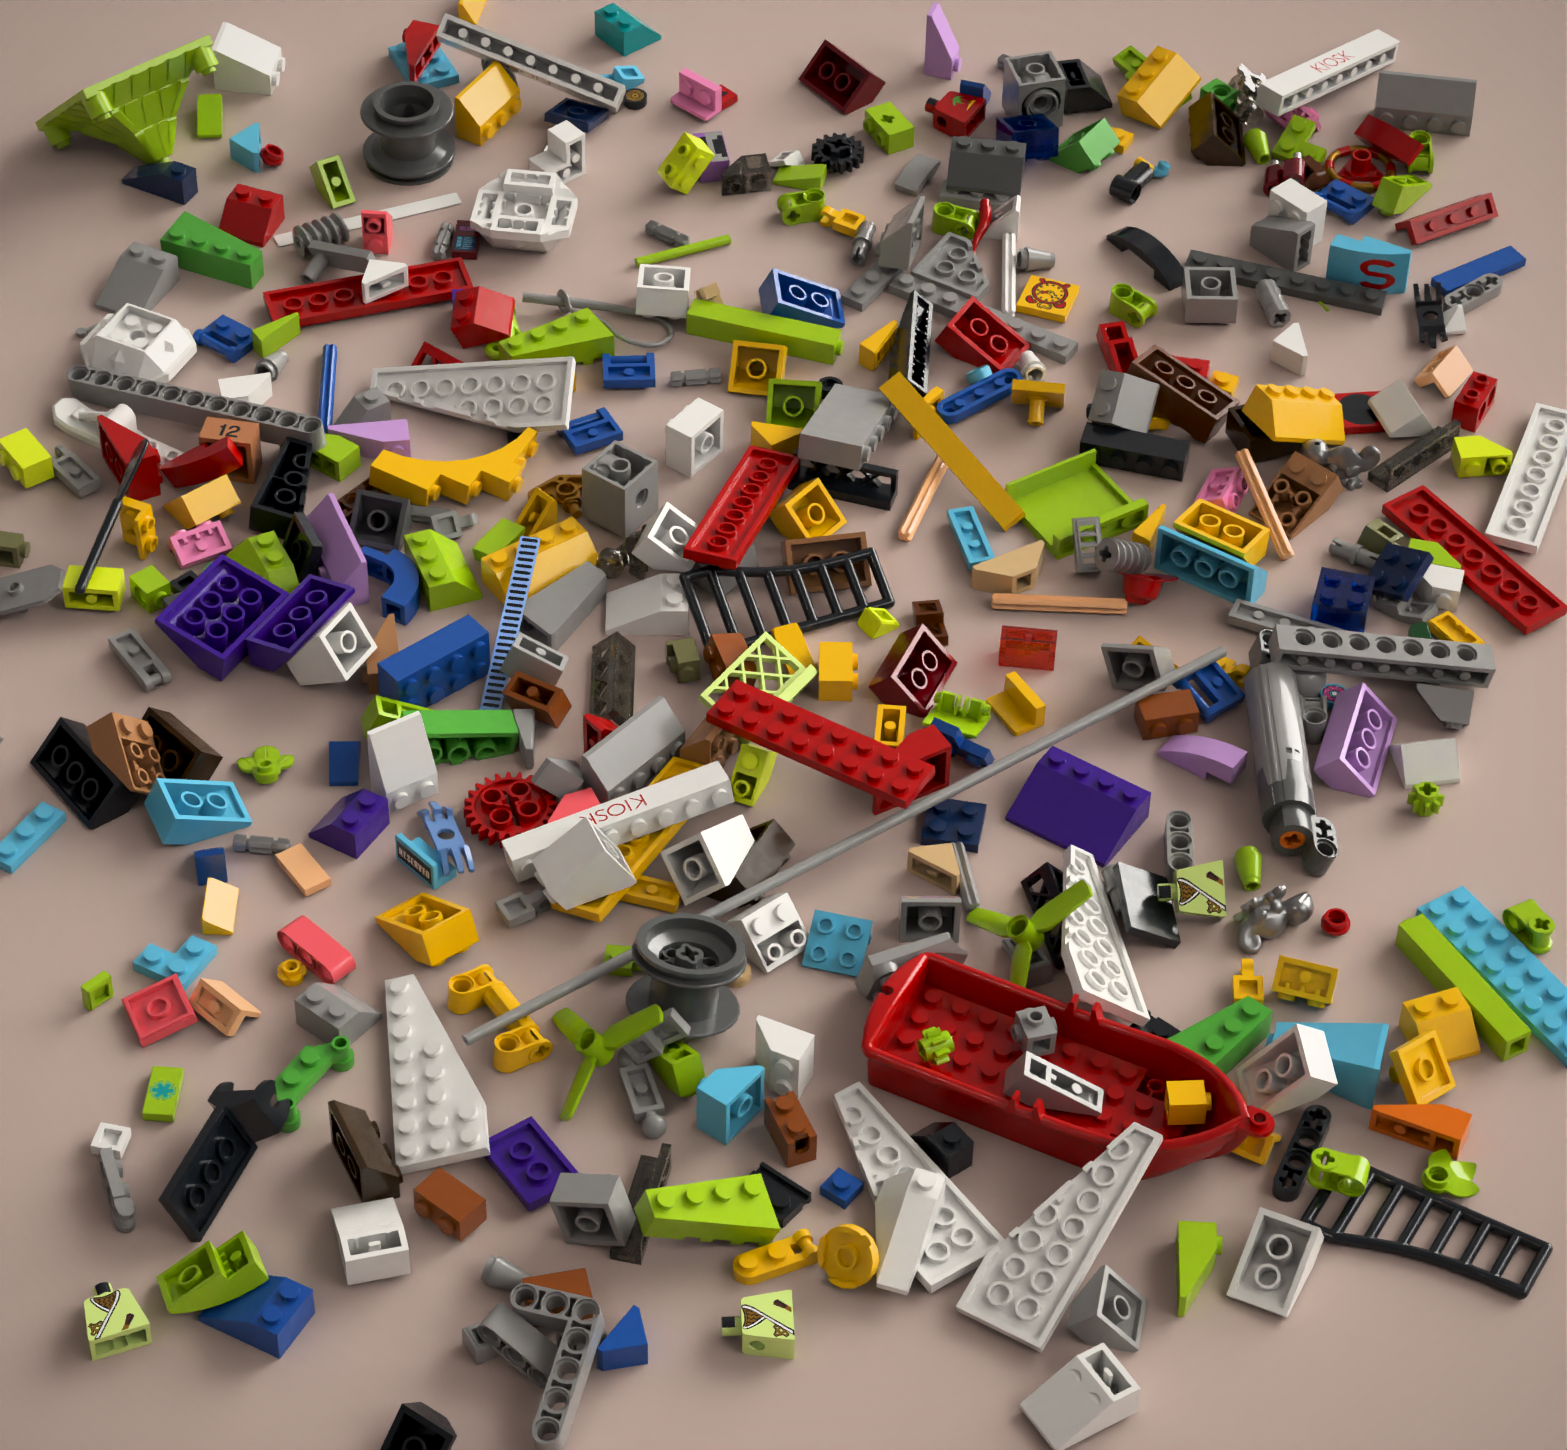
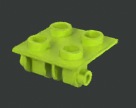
M942 690V692L935 693L934 703L937 704L922 721V725L930 726L934 717L960 728L965 739H976L991 719L989 715L991 705H988L984 700L972 698L970 702V697L967 696L963 708H961L962 695L958 694L956 698L955 693Z

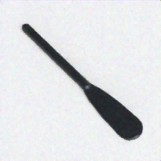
M148 439L142 440L132 454L117 496L109 507L75 586V592L78 595L84 594L122 508V499L149 445Z

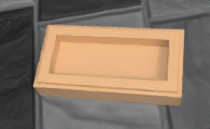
M301 843L275 855L278 865L305 897L331 886V878Z

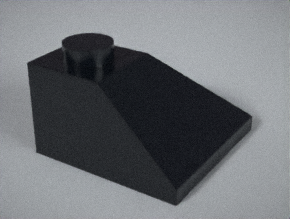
M422 1402L402 1403L380 1450H451L457 1435L448 1419Z

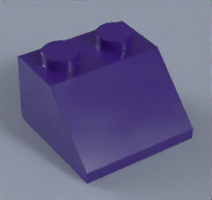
M364 788L344 796L308 833L309 838L358 859L390 824L388 799Z

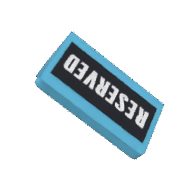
M402 833L395 836L397 859L433 890H436L457 876L456 868L448 862L449 876L444 877L441 862L437 858V851L420 837L410 841Z

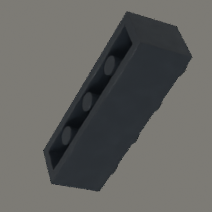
M1087 422L1080 441L1079 454L1095 448L1097 450L1096 464L1098 466L1182 481L1188 464L1191 441Z

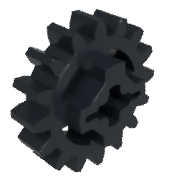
M833 133L832 137L825 134L823 139L817 138L816 143L812 144L811 160L814 161V164H826L830 174L834 172L843 174V170L851 173L852 167L858 169L860 168V163L864 162V146H861L860 140L855 141V136L847 138L846 133L842 135Z

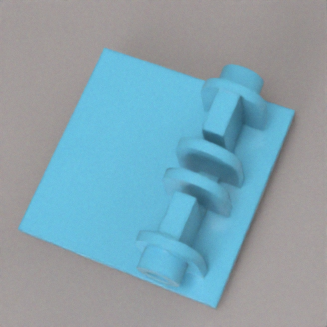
M815 910L801 966L857 977L863 966L867 945L871 943L872 933L870 932L873 921Z

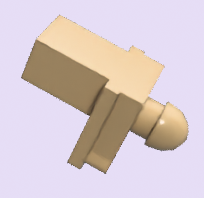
M717 282L694 291L696 299L723 304Z

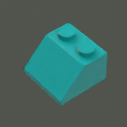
M614 3L594 11L595 35L624 57L661 40L659 33L632 13Z

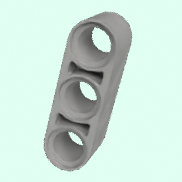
M1173 810L1166 817L1164 864L1165 877H1167L1168 883H1173V872L1175 870L1194 866L1192 817L1183 810Z
M503 1303L497 1304L478 1325V1335L486 1344L534 1384L545 1389L559 1347L512 1308Z

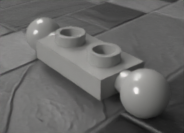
M622 1048L617 1057L618 1063L622 1067L619 1068V1078L634 1121L643 1120L642 1131L648 1138H660L666 1131V1122L662 1117L665 1116V1107L649 1062L637 1064Z

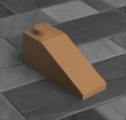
M388 614L373 640L377 648L366 659V666L361 667L362 684L368 683L369 694H379L377 663L399 652L394 614Z

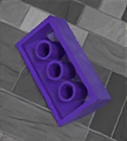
M309 574L245 639L251 665L272 672L276 671L355 593V588Z

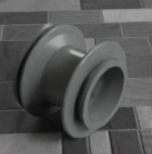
M414 81L392 83L369 94L364 99L360 108L361 120L367 128L373 131L363 144L362 150L369 171L376 178L384 182L400 186L422 185L435 181L445 175L453 164L456 151L455 141L443 129L449 124L454 114V106L450 97L434 86Z
M672 913L647 921L636 935L632 945V956L637 966L648 976L637 980L628 989L626 1006L629 1013L632 1015L653 1004L659 1005L662 1012L673 1007L691 1027L689 1036L680 1040H696L725 1032L736 1023L740 1014V1005L736 996L724 985L733 982L745 971L747 956L743 938L736 930L724 922L699 914Z

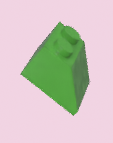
M1103 118L1074 132L1047 158L1049 161L1076 173H1081L1087 169L1092 172L1102 165L1100 160H1105L1115 153L1114 148L1120 143V140L1106 119Z

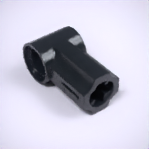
M1141 161L1139 164H1135L1124 176L1118 174L1113 178L1109 188L1110 195L1131 204L1135 203L1140 196L1141 189L1153 179L1154 171L1146 162Z

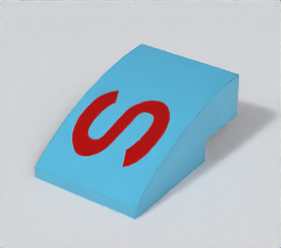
M1337 234L1330 244L1326 278L1387 291V294L1405 293L1412 250L1368 236H1364L1362 241Z

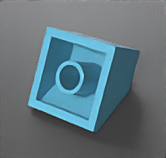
M761 1065L716 1069L708 1077L701 1079L696 1087L697 1128L722 1144L727 1145L764 1109L765 1068Z

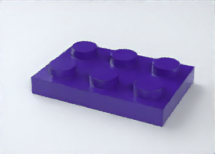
M532 1116L490 1137V1155L483 1156L529 1212L550 1201L560 1173H579Z

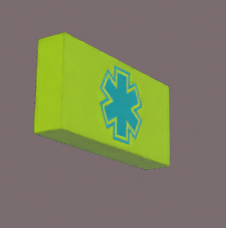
M152 1067L142 1111L143 1120L174 1122L184 1078L183 1068Z

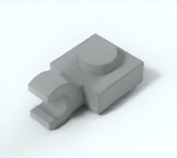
M456 510L428 517L431 529L449 539L463 536L461 528L479 523L476 513L458 517Z
M545 888L537 889L527 896L522 891H519L495 902L497 912L509 929L536 918L535 911L542 913L551 908V905L546 900L547 897L543 893Z

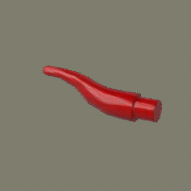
M987 198L980 200L979 223L972 240L975 256L978 244L991 223L992 209L990 207V200Z

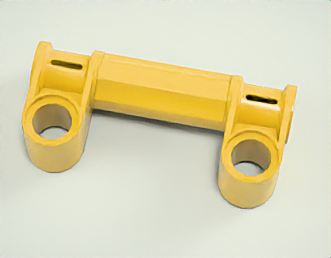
M483 964L470 971L454 975L448 982L447 1007L455 1014H467L472 1010L488 1005L495 1016L498 1017L520 1006V1003L506 985L496 979L493 975V969L488 964ZM527 1015L506 1026L505 1028L508 1032L496 1036L494 1039L493 1066L499 1072L512 1073L522 1067L546 1059L552 1052L553 1044L548 1039L543 1038L539 1033L538 1025Z

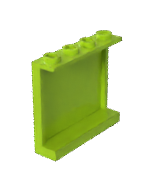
M1095 448L1006 483L1005 491L1026 514L1020 521L1038 540L1045 542L1044 546L1057 560L1074 554L1072 518L1099 517L1102 540L1133 530L1148 518L1149 503L1144 498L1132 501L1096 464L1097 450ZM1093 525L1079 526V531L1094 530ZM1094 536L1080 537L1081 542L1094 541Z

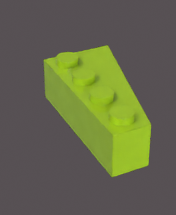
M588 307L498 342L499 361L573 356L576 363L582 362L584 366L593 364V360L602 358L604 353H610V356H615L614 335Z
M761 1173L647 1189L634 1207L642 1234L646 1237L681 1240L684 1237L700 1238V1241L712 1242L713 1239L729 1240L730 1244L743 1245L744 1242L757 1243V1246H764L770 1244L780 1230Z

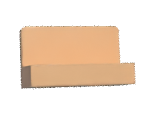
M1457 345L1438 352L1417 375L1414 381L1419 388L1434 382L1442 395L1447 398L1472 372V368Z
M201 978L189 998L192 1008L226 1036L234 1037L245 1016L259 1018L261 1011L222 981Z

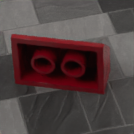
M826 39L798 79L846 115L872 103L886 83Z
M922 623L899 634L868 687L884 705L906 706V713L924 718L928 715L934 704L935 693L942 691L957 662Z

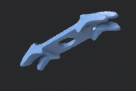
M435 801L428 802L434 820L431 821L428 809L417 811V815L422 818L425 830H428L437 851V858L441 862L444 877L449 876L447 855H450L459 874L464 873L461 853L469 873L475 872L469 845H466L455 822L452 808L441 807ZM442 832H449L453 834L454 837L452 839L445 840L439 838L438 834Z

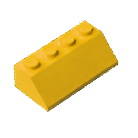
M1256 384L1241 410L1272 441L1305 443L1311 439H1321L1328 445H1343L1345 443L1342 404L1334 398L1335 394L1327 388L1312 389L1307 386L1299 388L1291 385Z
M573 516L528 536L541 538L527 599L587 561L603 570V565L588 531ZM519 541L481 558L482 583L503 605L505 604Z

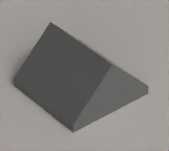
M357 489L350 528L358 544L390 551L394 548L400 551L404 544V535L409 534L412 528L410 499Z

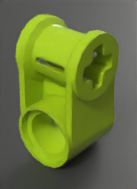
M1422 130L1413 131L1410 137L1420 142L1424 148L1410 166H1406L1407 173L1427 171L1428 174H1432L1434 152H1432L1431 135Z
M811 188L805 191L785 193L777 199V207L782 212L781 217L786 225L816 222L825 216L820 214V211L825 206V193L821 189Z
M939 202L934 205L931 225L934 233L946 235L948 232H952L970 240L973 238L975 228L978 227L979 213L976 210L960 207L948 202Z
M1118 283L1113 285L1111 289L1109 312L1113 316L1129 323L1132 327L1140 328L1144 325L1147 318H1152L1158 313L1157 303L1151 297L1142 294L1130 285Z
M1533 899L1525 900L1503 910L1502 918L1506 928L1530 952L1545 954L1551 950L1552 940L1550 936L1555 930V922Z
M1325 1147L1317 1148L1313 1151L1311 1155L1312 1167L1309 1168L1306 1175L1307 1181L1311 1186L1317 1189L1341 1193L1349 1197H1358L1364 1194L1370 1170V1163L1367 1159L1359 1155H1350ZM1324 1156L1327 1157L1325 1165L1322 1164ZM1322 1171L1324 1172L1322 1180H1319L1320 1172Z

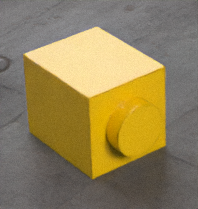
M1204 1080L1166 1081L1164 1104L1167 1125L1205 1124L1206 1111H1211L1212 1099L1211 1093L1205 1092Z

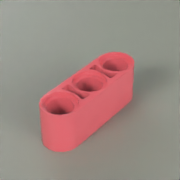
M301 915L277 932V938L281 946L295 959L301 961V964L305 965L307 969L324 983L334 984L356 969L355 960L350 952L304 915Z

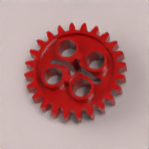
M507 772L505 778L495 774V780L493 781L485 777L484 785L476 783L475 791L469 790L468 798L464 799L465 807L463 809L466 827H470L472 835L478 834L479 841L488 838L489 846L499 842L500 848H503L502 840L548 824L547 822L558 806L556 796L531 781L533 775L523 779L521 772L516 777H511L510 772ZM505 795L507 796V798H508V800H509V804H506V797H505ZM513 816H515L516 825L514 824Z

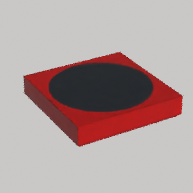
M1380 391L1335 394L1334 398L1342 404L1345 435L1386 432L1367 403L1371 397Z

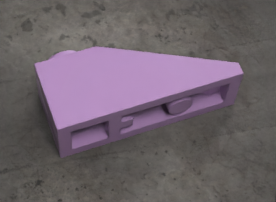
M934 2L927 14L924 74L952 80L955 72L960 71L962 58L959 57V45L940 4Z
M407 419L328 425V434L339 435L360 446L361 457L375 460L384 449L411 458Z

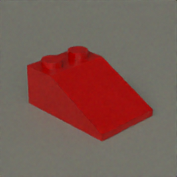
M974 296L965 303L934 340L956 359L976 367L989 365L993 374L1005 368H1013L1019 361L1021 353L1027 351L1031 344Z
M103 415L97 416L102 457L120 486L134 450L146 438ZM150 444L148 445L139 468L125 494L126 497L143 501L161 495L160 484L163 483V478L157 465L161 460L156 447L152 448Z
M934 724L910 733L896 749L935 766L934 776L914 799L916 800L949 786L952 746ZM873 796L872 812L875 816L898 807Z

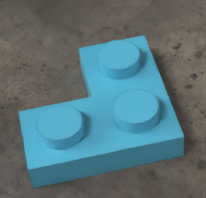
M191 935L175 954L149 943L133 961V969L156 981H161L176 973L184 990H186L218 954L217 946L194 935Z

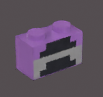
M722 131L694 133L693 136L702 139L715 155L699 177L700 183L729 180L730 160Z

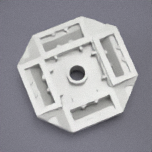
M506 169L499 174V178L488 182L479 189L470 218V228L479 232L493 248L547 253L563 238L570 237L578 207V198L563 184V180L557 173Z
M126 303L114 314H107L80 342L85 366L162 383L170 382L197 352L196 342L189 329L183 328L176 319Z

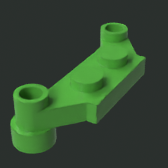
M336 1036L329 1043L313 1047L306 1045L274 1080L276 1082L274 1094L277 1095V1101L282 1099H289L290 1112L281 1129L282 1132H294L301 1126V1115L297 1109V1104L330 1067L335 1071L345 1072L354 1066V1052L350 1048V1041L347 1037Z

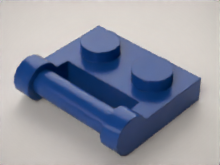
M1337 179L1320 192H1315V194L1327 200L1326 210L1345 218V221L1351 225H1354L1375 207L1372 205L1374 197Z
M223 314L203 330L197 329L192 336L197 345L209 347L224 355L225 359L232 363L237 362L253 350L252 329Z
M654 353L634 356L602 354L603 388L655 387Z
M605 407L597 409L596 413L569 421V430L557 431L558 436L563 437L575 455L610 445L614 440L618 442L623 440V431Z
M1217 662L1172 684L1176 689H1190L1201 713L1200 717L1206 724L1212 722L1218 715L1242 703L1245 699V694ZM1190 680H1193L1212 701L1213 705L1209 706L1191 686Z

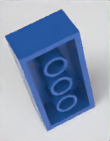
M468 614L378 662L380 696L427 708L454 692L460 691L478 679L488 675L490 667L489 632Z

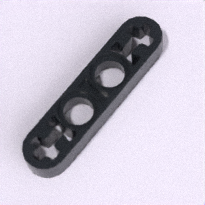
M1311 1105L1305 1109L1274 1176L1272 1193L1276 1199L1282 1202H1292L1299 1197L1307 1180V1171L1312 1167L1311 1155L1314 1150L1322 1147L1329 1131L1331 1113L1326 1107ZM1318 1118L1320 1120L1316 1125V1129L1311 1127L1312 1121ZM1302 1138H1309L1313 1140L1315 1144L1312 1146H1304L1299 1142V1140ZM1292 1160H1299L1303 1162L1305 1166L1302 1168H1294L1290 1166L1289 1162ZM1288 1177L1292 1179L1291 1186H1289L1288 1189L1283 1188L1286 1185Z

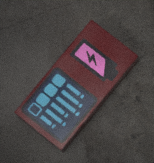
M457 220L452 246V258L462 257V259L477 260L481 234L470 228V221Z

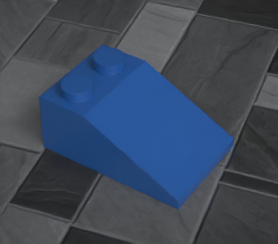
M772 268L758 289L762 313L831 328H843L845 325L840 290L774 268Z
M268 1275L269 1280L257 1288L226 1303L204 1309L198 1316L199 1322L280 1359L315 1314L313 1289L287 1277Z

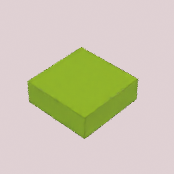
M105 970L80 986L83 1006L89 1011L94 1010L114 996L111 975Z

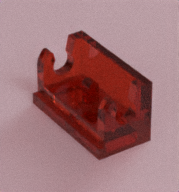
M1002 625L998 666L1054 671L1058 630Z

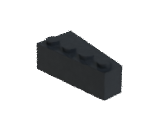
M286 437L250 506V530L261 533L274 530L278 538L285 539L294 512L305 511L311 467V443Z

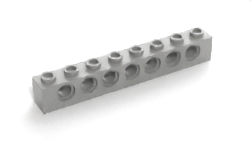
M1275 624L1268 641L1271 662L1282 663L1289 666L1292 670L1488 688L1496 671L1492 647L1487 644Z

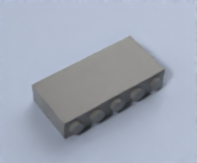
M835 383L801 431L797 458L859 471L865 462H869L871 452L876 451L878 441L882 442L885 431L888 432L891 422H895L898 410L883 393Z

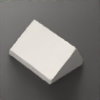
M1401 378L1371 397L1367 402L1389 438L1434 436L1435 430Z
M1456 738L1389 745V751L1405 789L1412 788L1414 784L1418 785L1421 782H1431L1435 785L1460 782Z

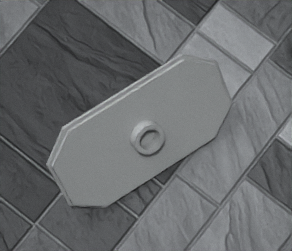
M47 565L1 577L0 616L17 611L25 613L29 608L47 604L62 591L65 571L54 565Z

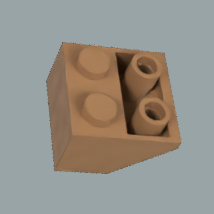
M705 717L681 747L680 758L705 765L718 760L722 768H724L729 756L737 752L740 740L738 735L706 722Z

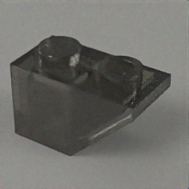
M766 153L741 156L722 172V196L771 191V169Z

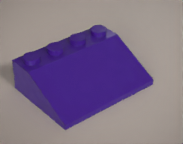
M221 554L155 618V624L198 668L222 681L249 654L245 639L289 593Z
M1051 746L1035 765L1005 816V820L1065 850L1072 844L1093 854L1096 865L1105 867L1149 817L1151 792L1057 747Z

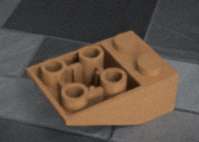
M1296 451L1266 489L1284 532L1291 540L1328 511L1344 490L1337 474ZM1255 503L1248 514L1264 523Z
M111 712L86 727L93 753L130 791L148 795L156 778H165L160 764V755L154 743L153 730L148 721Z

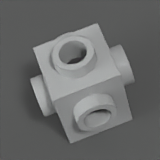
M1041 1006L1016 1011L1014 1025H1011V1035L1014 1043H1019L1022 1053L1024 1054L1028 1051L1036 1056L1054 1053L1058 1032L1057 1023L1054 1017L1049 1016L1046 1007Z

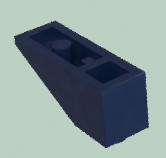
M176 161L135 166L122 179V184L182 205H186L198 193L196 168Z

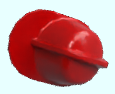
M1118 572L1123 575L1122 590L1126 601L1138 605H1146L1155 600L1164 582L1178 580L1176 576L1166 574H1126Z

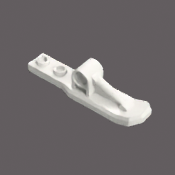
M61 398L52 406L54 425L66 434L101 449L97 416L103 415L148 439L151 447H156L161 460L157 464L159 470L161 465L184 453L137 430L136 416L133 410L125 404H118L108 412H99L90 409L76 398Z

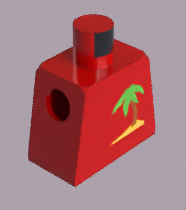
M949 91L940 101L930 97L925 104V111L933 114L934 129L952 138L953 136L969 137L985 120L986 99Z

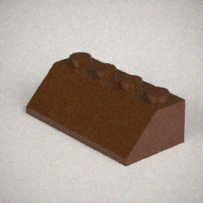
M1156 344L1132 361L1126 374L1159 384L1160 388L1154 411L1169 419L1173 425L1182 428L1191 434L1192 438L1204 444L1213 438L1227 421L1228 408L1238 406L1240 403L1239 400Z

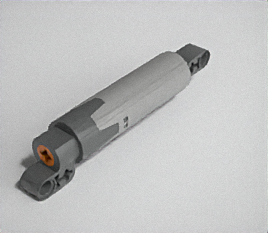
M1264 629L1259 633L1249 650L1248 655L1251 669L1244 679L1262 824L1267 832L1270 833L1271 845L1276 852L1285 855L1301 853L1302 864L1306 871L1314 876H1323L1338 855L1336 830L1331 821L1316 814L1296 674L1289 666L1271 662L1268 641L1273 631Z

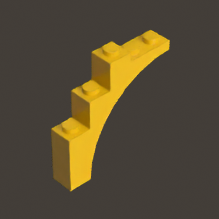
M528 427L517 439L503 448L466 460H420L401 456L383 449L370 465L369 485L397 497L410 499V502L415 505L427 507L432 500L436 501L440 494L467 505L473 497H477L480 494L481 490L509 501L512 495L518 493L522 488L524 480L521 478V474L525 468L526 461L529 457L533 458L537 453L539 443L536 442L538 431Z

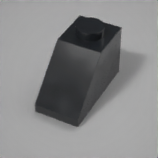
M934 1122L910 1136L949 1179L972 1166L974 1141L955 1122Z

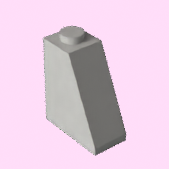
M1269 215L1252 225L1249 245L1286 270L1297 272L1310 264L1315 223Z

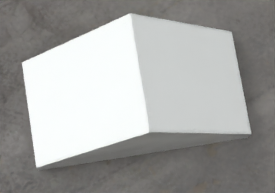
M1018 194L992 211L991 223L982 238L1002 239V235L1007 232L1008 234L1014 233L1017 241L1021 197Z
M369 259L362 279L363 302L365 304L409 286L408 266L400 262Z
M1293 323L1273 340L1270 361L1300 376H1305L1308 354L1299 323Z

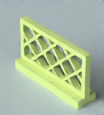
M765 631L698 697V700L710 710L716 702L709 695L711 693L724 694L729 688L727 677H739L740 681L746 683V678L758 679L760 690L791 703L810 684L819 671L811 664L805 668ZM763 642L772 649L773 656L761 655L760 645ZM744 661H755L757 672L745 671ZM762 662L774 663L775 673H763ZM781 664H788L796 672L793 675L782 674ZM764 680H776L778 690H766ZM738 736V739L740 740V746L742 745V743H751V741Z

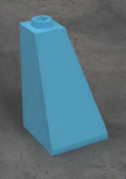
M1277 1022L1274 1034L1268 1033L1266 1046L1296 1024L1324 1031L1338 1083L1329 1092L1372 1110L1389 1024Z

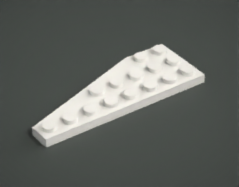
M573 356L373 368L370 389L377 387L391 401L516 433H523L528 427L538 432L569 430L576 361Z
M1071 844L1064 851L1063 891L1078 881L1084 880L1093 892L1090 899L1062 920L1061 956L1065 965V972L1072 986L1073 995H1079L1080 1002H1087L1091 1005L1099 1002L1103 1012H1110L1121 1017L1126 1022H1132L1143 1027L1150 1020L1093 854Z
M414 974L385 980L396 1165L399 1166L403 1175L490 1155L485 1102Z
M860 1081L834 1094L835 1107L874 1205L882 1184L887 1178L914 1168L945 1175ZM947 1176L945 1200L915 1274V1277L930 1294L979 1267L987 1252L994 1246L998 1247L1005 1240Z
M1133 1122L1106 1146L1107 1149L1093 1162H1088L1082 1168L1083 1171L1072 1181L1068 1180L1033 1211V1215L1020 1227H1015L1008 1234L1009 1237L998 1247L994 1246L987 1252L957 1303V1312L1042 1353L1160 1147L1163 1135Z

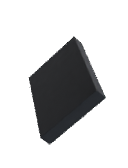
M1117 862L1112 869L1125 932L1176 949L1181 941L1172 901H1158L1157 884L1168 883L1167 877Z

